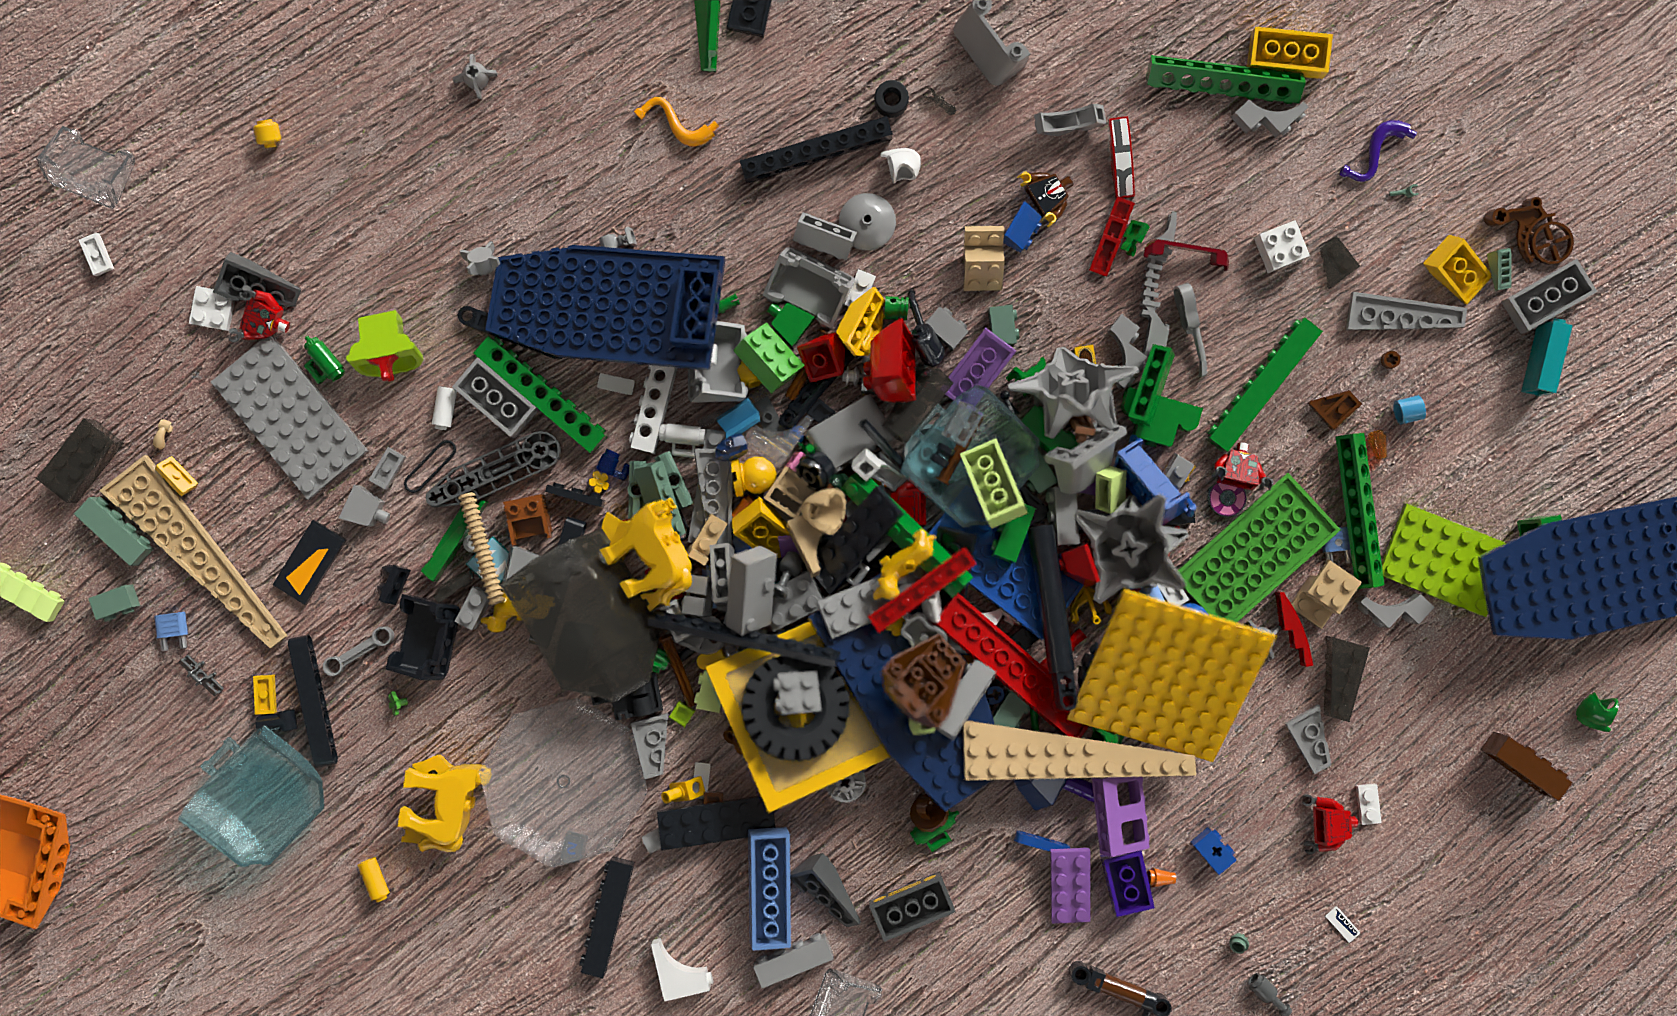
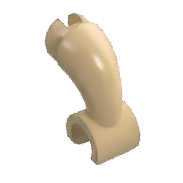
M164 419L159 422V430L153 439L155 449L159 448V450L165 447V433H171L173 430L171 422Z

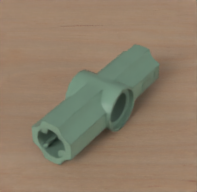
M668 451L655 457L656 462L663 460L669 480L674 475L679 477V483L676 486L671 485L678 510L694 504L671 452Z
M630 461L628 519H632L645 506L642 494L636 496L633 493V487L639 485L634 469L647 464V461Z

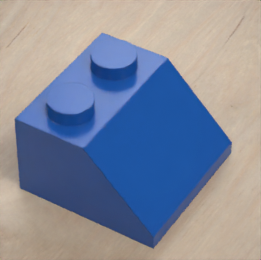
M1024 201L1005 233L1003 243L1019 253L1023 249L1027 250L1033 241L1030 239V236L1033 232L1037 234L1042 225L1039 222L1042 216Z

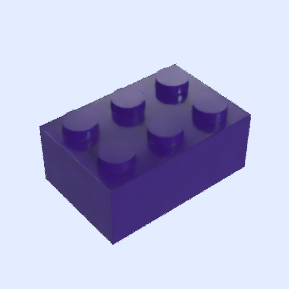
M1141 850L1113 857L1100 855L1112 909L1117 917L1155 908Z

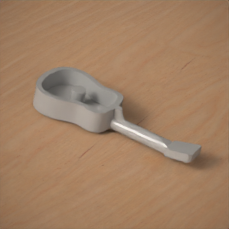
M1189 283L1174 287V299L1182 328L1186 330L1187 334L1193 335L1199 358V377H1204L1207 375V363L1199 329L1200 320L1197 313L1196 298L1192 286Z
M878 580L870 587L873 592L880 586ZM917 612L913 615L907 613L902 616L905 622L902 625L901 633L909 640L911 647L937 634H940L947 642V634L930 622L923 613Z

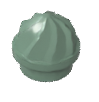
M1236 933L1229 940L1230 948L1235 953H1244L1249 947L1248 938L1244 934Z

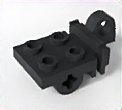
M656 672L618 680V686H615L614 681L589 686L592 704L598 705L612 702L615 720H622L621 714H624L625 719L663 710Z

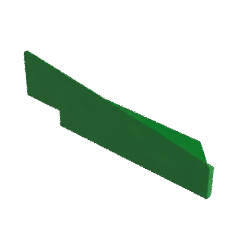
M694 0L701 71L716 72L721 0Z
M488 501L476 502V505L479 506L477 509L481 512L479 516L487 506ZM463 507L460 508L434 550L433 557L421 570L433 582L440 579L468 535L469 529L466 528L468 526L465 523L466 518L463 517L464 512L461 511Z

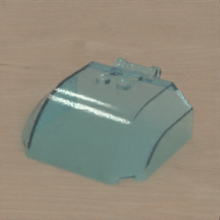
M975 385L957 396L946 410L935 401L931 404V409L915 427L912 426L909 430L919 441L906 455L900 472L935 506L961 527L989 525L962 459L960 460L948 482V486L935 479V477L939 476L943 467L930 460V457L936 452V446L939 442L954 449L974 413L980 414L984 419L967 450L997 439L1018 490L1039 467V459L1037 458L1039 438L987 387ZM936 413H939L941 416L923 435L921 433L923 428L930 422V420L936 415Z
M263 725L253 732L241 746L231 737H227L217 752L208 761H204L200 765L211 777L191 798L178 818L180 822L240 867H249L252 864L270 865L324 809L323 780L316 769L296 749L267 726ZM229 749L232 750L234 753L218 770L215 769L214 765Z

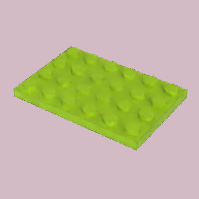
M1404 504L1381 562L1383 577L1482 617H1487L1488 610L1477 557L1496 547L1503 546L1506 542L1410 504Z

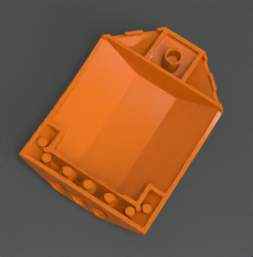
M1 794L0 917L37 929L61 887L70 851L66 814Z

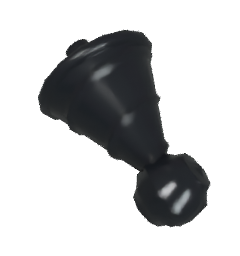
M1004 390L1000 394L1001 399L1004 400L1001 418L1009 417L1010 421L1014 420L1013 416L1020 412L1009 401L1010 392Z

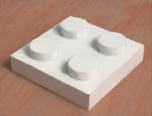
M196 286L189 324L229 331L235 300H230L213 293L214 289Z

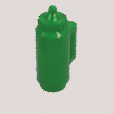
M305 336L306 343L304 348L311 359L304 365V368L318 384L323 383L327 378L332 381L340 379L345 374L343 365L323 341H320L317 337L310 338ZM314 363H316V365L324 373L322 376L313 366Z
M949 810L946 823L942 827L939 826L934 829L935 831L923 832L916 826L913 827L910 834L917 845L926 843L931 852H934L952 841L946 830L956 823L955 818L959 815V811L951 812ZM941 833L945 834L944 837L930 844L929 841Z

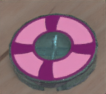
M1216 482L1209 489L1207 500L1209 507L1214 513L1219 516L1230 517L1237 515L1243 510L1247 497L1245 489Z

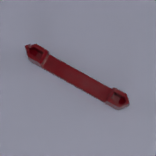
M1161 239L1151 240L1144 248V258H1148V255H1162L1164 247L1211 254V265L1224 267V271H1228L1229 268L1228 254L1225 250Z

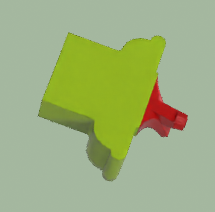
M396 310L358 318L360 341L351 347L349 355L346 356V360L355 371L368 377H381V380L390 382L394 381L393 374L408 372L421 366L424 361L423 355L409 337L404 334L403 321Z

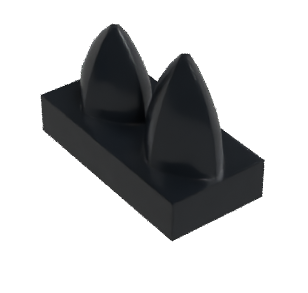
M386 565L381 567L387 581L376 586L380 596L379 601L396 605L411 570L398 565Z

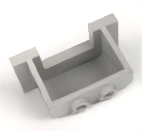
M1094 422L1093 425L1096 429L1094 436L1087 435L1090 438L1072 450L1056 447L1044 455L1045 462L1053 464L1055 467L1060 491L1067 494H1075L1087 489L1089 485L1096 482V473L1111 466L1116 441L1127 434L1126 427L1117 425L1114 429L1108 431L1098 422Z

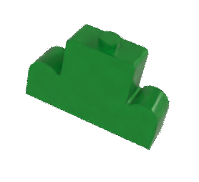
M1131 387L1125 389L1121 403V410L1127 416L1137 389ZM1161 396L1151 427L1135 423L1132 435H1136L1138 439L1141 438L1146 446L1154 448L1157 445L1165 448L1171 447L1177 428L1182 432L1192 431L1197 428L1203 408Z

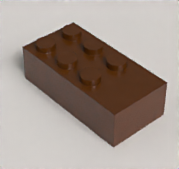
M1493 731L1480 749L1541 795L1556 801L1562 799L1573 783L1567 778L1568 774L1560 769L1556 770L1551 767L1552 763L1536 756L1537 752L1529 746L1524 747L1510 736Z

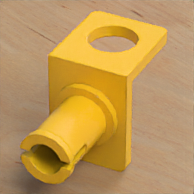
M697 776L687 781L670 783V790L662 792L661 799L665 804H668L672 801H690L703 796L705 788L702 777ZM695 782L699 785L698 793H695L692 789Z

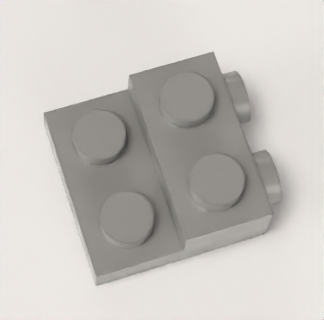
M817 671L777 674V679H774L775 691H779V699H776L777 711H781V716L821 711Z

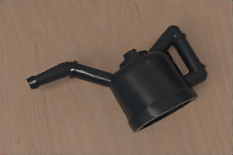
M910 289L908 291L909 308L912 310L917 324L912 331L911 339L923 364L927 367H934L943 360L945 350L933 327L924 323L919 310V304L916 301L915 291Z

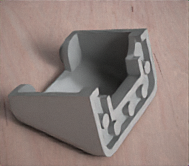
M973 0L955 23L954 35L991 85L999 86L1025 68L1030 52L1019 42H1014L1006 47L984 17L991 10V0Z
M786 247L777 259L763 296L767 297V300L772 303L785 300L816 315V320L820 326L832 329L853 287L855 279L851 275L795 248Z
M717 321L714 344L717 345L716 365L710 366V370L688 368V399L690 402L743 401L746 398L748 388L744 382H740L737 372L739 357L733 351L741 340L747 336L745 325Z

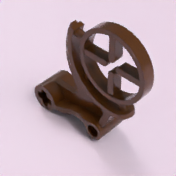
M1539 197L1525 199L1522 202V208H1496L1487 211L1484 215V222L1490 227L1504 225L1512 220L1518 222L1517 247L1527 264H1531L1534 258L1543 264H1557L1567 259L1573 250L1574 238L1572 232L1566 225L1560 222H1553L1552 217L1556 216V213L1547 214L1542 207V200ZM1547 217V223H1543L1534 231H1531L1540 220ZM1549 225L1562 229L1565 236L1553 240ZM1542 228L1547 241L1553 240L1555 244L1567 240V249L1562 257L1559 256L1557 247L1555 245L1550 246V243H1544L1536 247V237ZM1529 236H1530L1529 248H1530V252H1531L1532 255H1530L1529 250H1528V238H1529ZM1550 246L1554 261L1545 260L1537 251Z

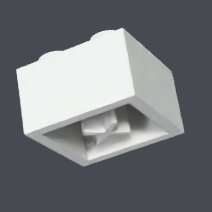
M1296 220L1261 233L1254 238L1267 273L1284 268L1310 256Z

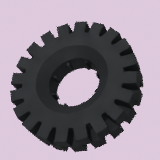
M782 655L774 656L766 660V663L760 665L754 671V674L749 678L745 686L742 699L743 722L753 742L768 755L775 756V758L780 760H790L791 762L810 760L830 749L843 733L850 711L848 691L845 689L842 677L838 676L834 667ZM817 671L821 711L813 712L815 715L814 719L808 725L804 723V727L791 728V725L785 726L778 720L779 715L776 716L774 711L775 698L779 694V691H775L774 679H777V674Z

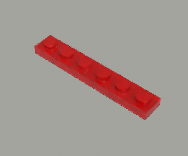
M964 547L873 612L868 618L880 633L977 563Z

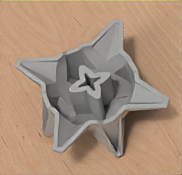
M1059 347L1056 348L1052 362L1047 364L1039 373L1036 372L1034 376L1008 384V389L1014 392L1034 395V405L1037 407L1040 405L1044 408L1046 437L1053 439L1070 418L1083 415L1090 416L1110 431L1117 426L1111 387L1115 383L1137 374L1139 370L1133 366H1106L1103 363L1099 365L1091 363L1087 359L1079 358L1067 348Z
M1158 494L1141 507L1137 497L1131 495L1108 517L1081 510L1076 511L1073 517L1092 541L1091 548L1100 582L1096 583L1093 600L1099 604L1122 588H1154L1157 584L1181 591L1185 588L1186 582L1169 560V553L1189 535L1188 531L1184 529L1161 526L1166 503L1165 496Z

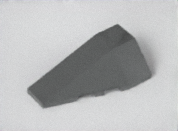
M230 252L223 262L213 293L230 300L239 301L242 300L240 292L248 293L244 292L242 287L248 285L252 291L259 290L272 294L279 305L295 307L302 289L255 262Z
M824 853L810 856L790 872V879L804 894L806 891L815 897L814 902L818 905L820 903L825 905L829 909V914L844 926L851 927L861 923L835 866Z

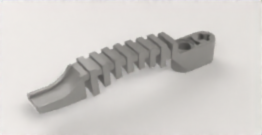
M1172 211L1168 215L1165 232L1156 239L1174 241L1177 212ZM1170 247L1164 248V253L1161 256L1148 255V258H1146L1148 263L1144 267L1146 272L1143 274L1142 279H1145L1141 286L1143 288L1140 295L1142 301L1139 304V307L1143 309L1139 312V316L1148 319L1143 354L1147 357L1153 344L1164 347L1167 345L1170 325L1163 323L1155 312L1161 303L1151 300H1155L1159 296V293L1152 292L1159 285L1154 283L1160 277L1159 274L1155 273L1162 271L1163 266L1161 265L1166 262L1168 255L1172 254L1173 250L1168 249Z

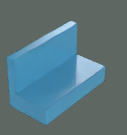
M746 398L718 416L717 422L726 432L727 439L729 436L743 433L760 422V416L757 408L749 398Z

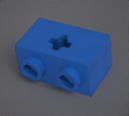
M1207 827L1190 843L1212 869L1220 875L1237 861L1233 856L1235 852L1228 844L1224 845L1220 841L1222 836L1215 829L1212 831ZM1214 846L1216 847V850H1217L1216 853H1214V851H1213V849H1212Z

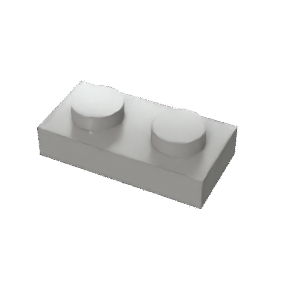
M387 447L369 481L387 490L406 456Z

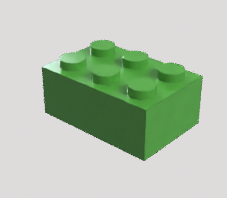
M767 322L744 337L733 350L771 394L791 380L805 366Z

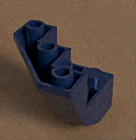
M1068 778L1013 780L1021 794L1032 808L1037 811L1054 805Z

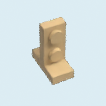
M710 514L692 545H689L687 548L688 556L706 565L709 560L710 545L717 543L728 523Z

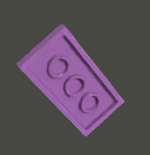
M985 328L939 390L970 412L1016 353V350Z
M1050 849L1052 924L1090 922V849Z

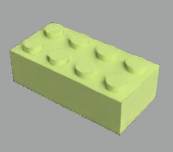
M997 439L960 453L991 529L1028 514Z

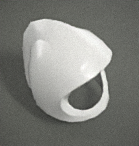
M898 148L881 152L880 156L887 158L893 184L902 179H916L921 167V158L915 150Z

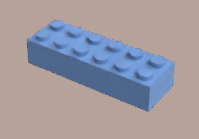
M787 827L748 829L749 942L752 950L791 948L790 833Z

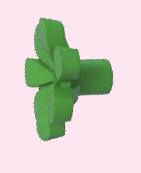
M391 691V694H388V698L391 701L389 709H392L393 715L397 716L401 706L408 705L407 698L399 699L395 691Z

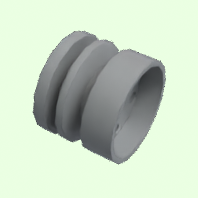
M864 770L846 777L845 779L849 778V785L841 784V779L826 786L828 794L839 802H852L858 799L865 789Z

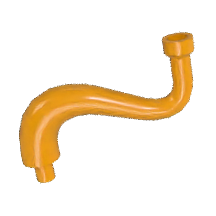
M661 97L651 98L641 108H637L634 111L636 116L642 120L653 106L660 105L666 114L674 136L682 144L690 147L700 146L715 137L713 132L719 127L713 121L709 126L704 124L698 130H686L679 122L670 103Z

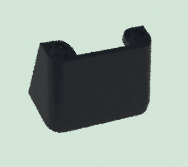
M402 594L399 605L401 612L408 614L401 650L394 651L389 655L386 670L419 680H443L450 666L458 629V623L455 620L460 612V607L451 603Z

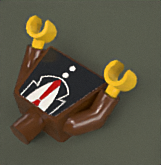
M1023 172L1017 176V178H1022L1024 181L1020 186L1026 185L1024 190L1038 213L1042 216L1041 220H1048L1049 224L1047 227H1050L1063 215L1067 207L1066 200L1069 197L1066 190L1074 186L1073 181L1069 176L1059 180L1056 174Z

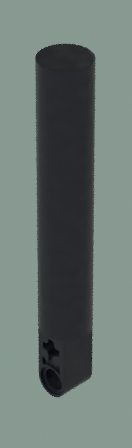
M1053 525L1028 528L1027 532L1048 673L1051 674L1056 707L1062 711L1072 710L1078 704L1073 672L1075 665ZM1061 680H1066V684H1061ZM1065 696L1070 700L1068 707L1063 704Z

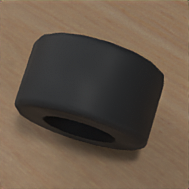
M895 80L881 83L875 92V107L878 113L884 117L887 116V118H896L902 115L907 109L909 94L906 87L901 82ZM893 92L898 95L899 102L897 105L889 106L885 103L884 97L887 93Z

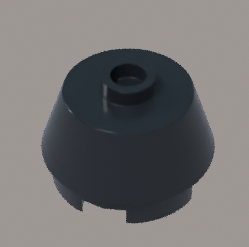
M815 452L800 458L799 464L796 466V473L799 479L803 477L809 484L807 486L809 489L819 491L821 488L828 487L835 473V467L828 456L821 452Z

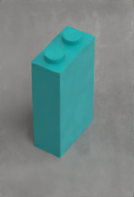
M1554 319L1536 327L1521 392L1536 396L1557 393L1573 325L1567 324L1566 320Z

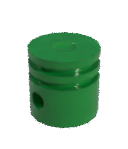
M885 296L884 319L897 320L898 318H904V320H907L909 297H906V299L901 297L899 299V297Z

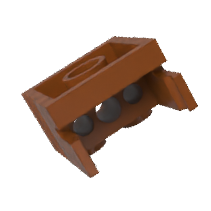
M544 494L503 502L512 546L517 545V539L545 533L547 538H552L551 532L553 530Z

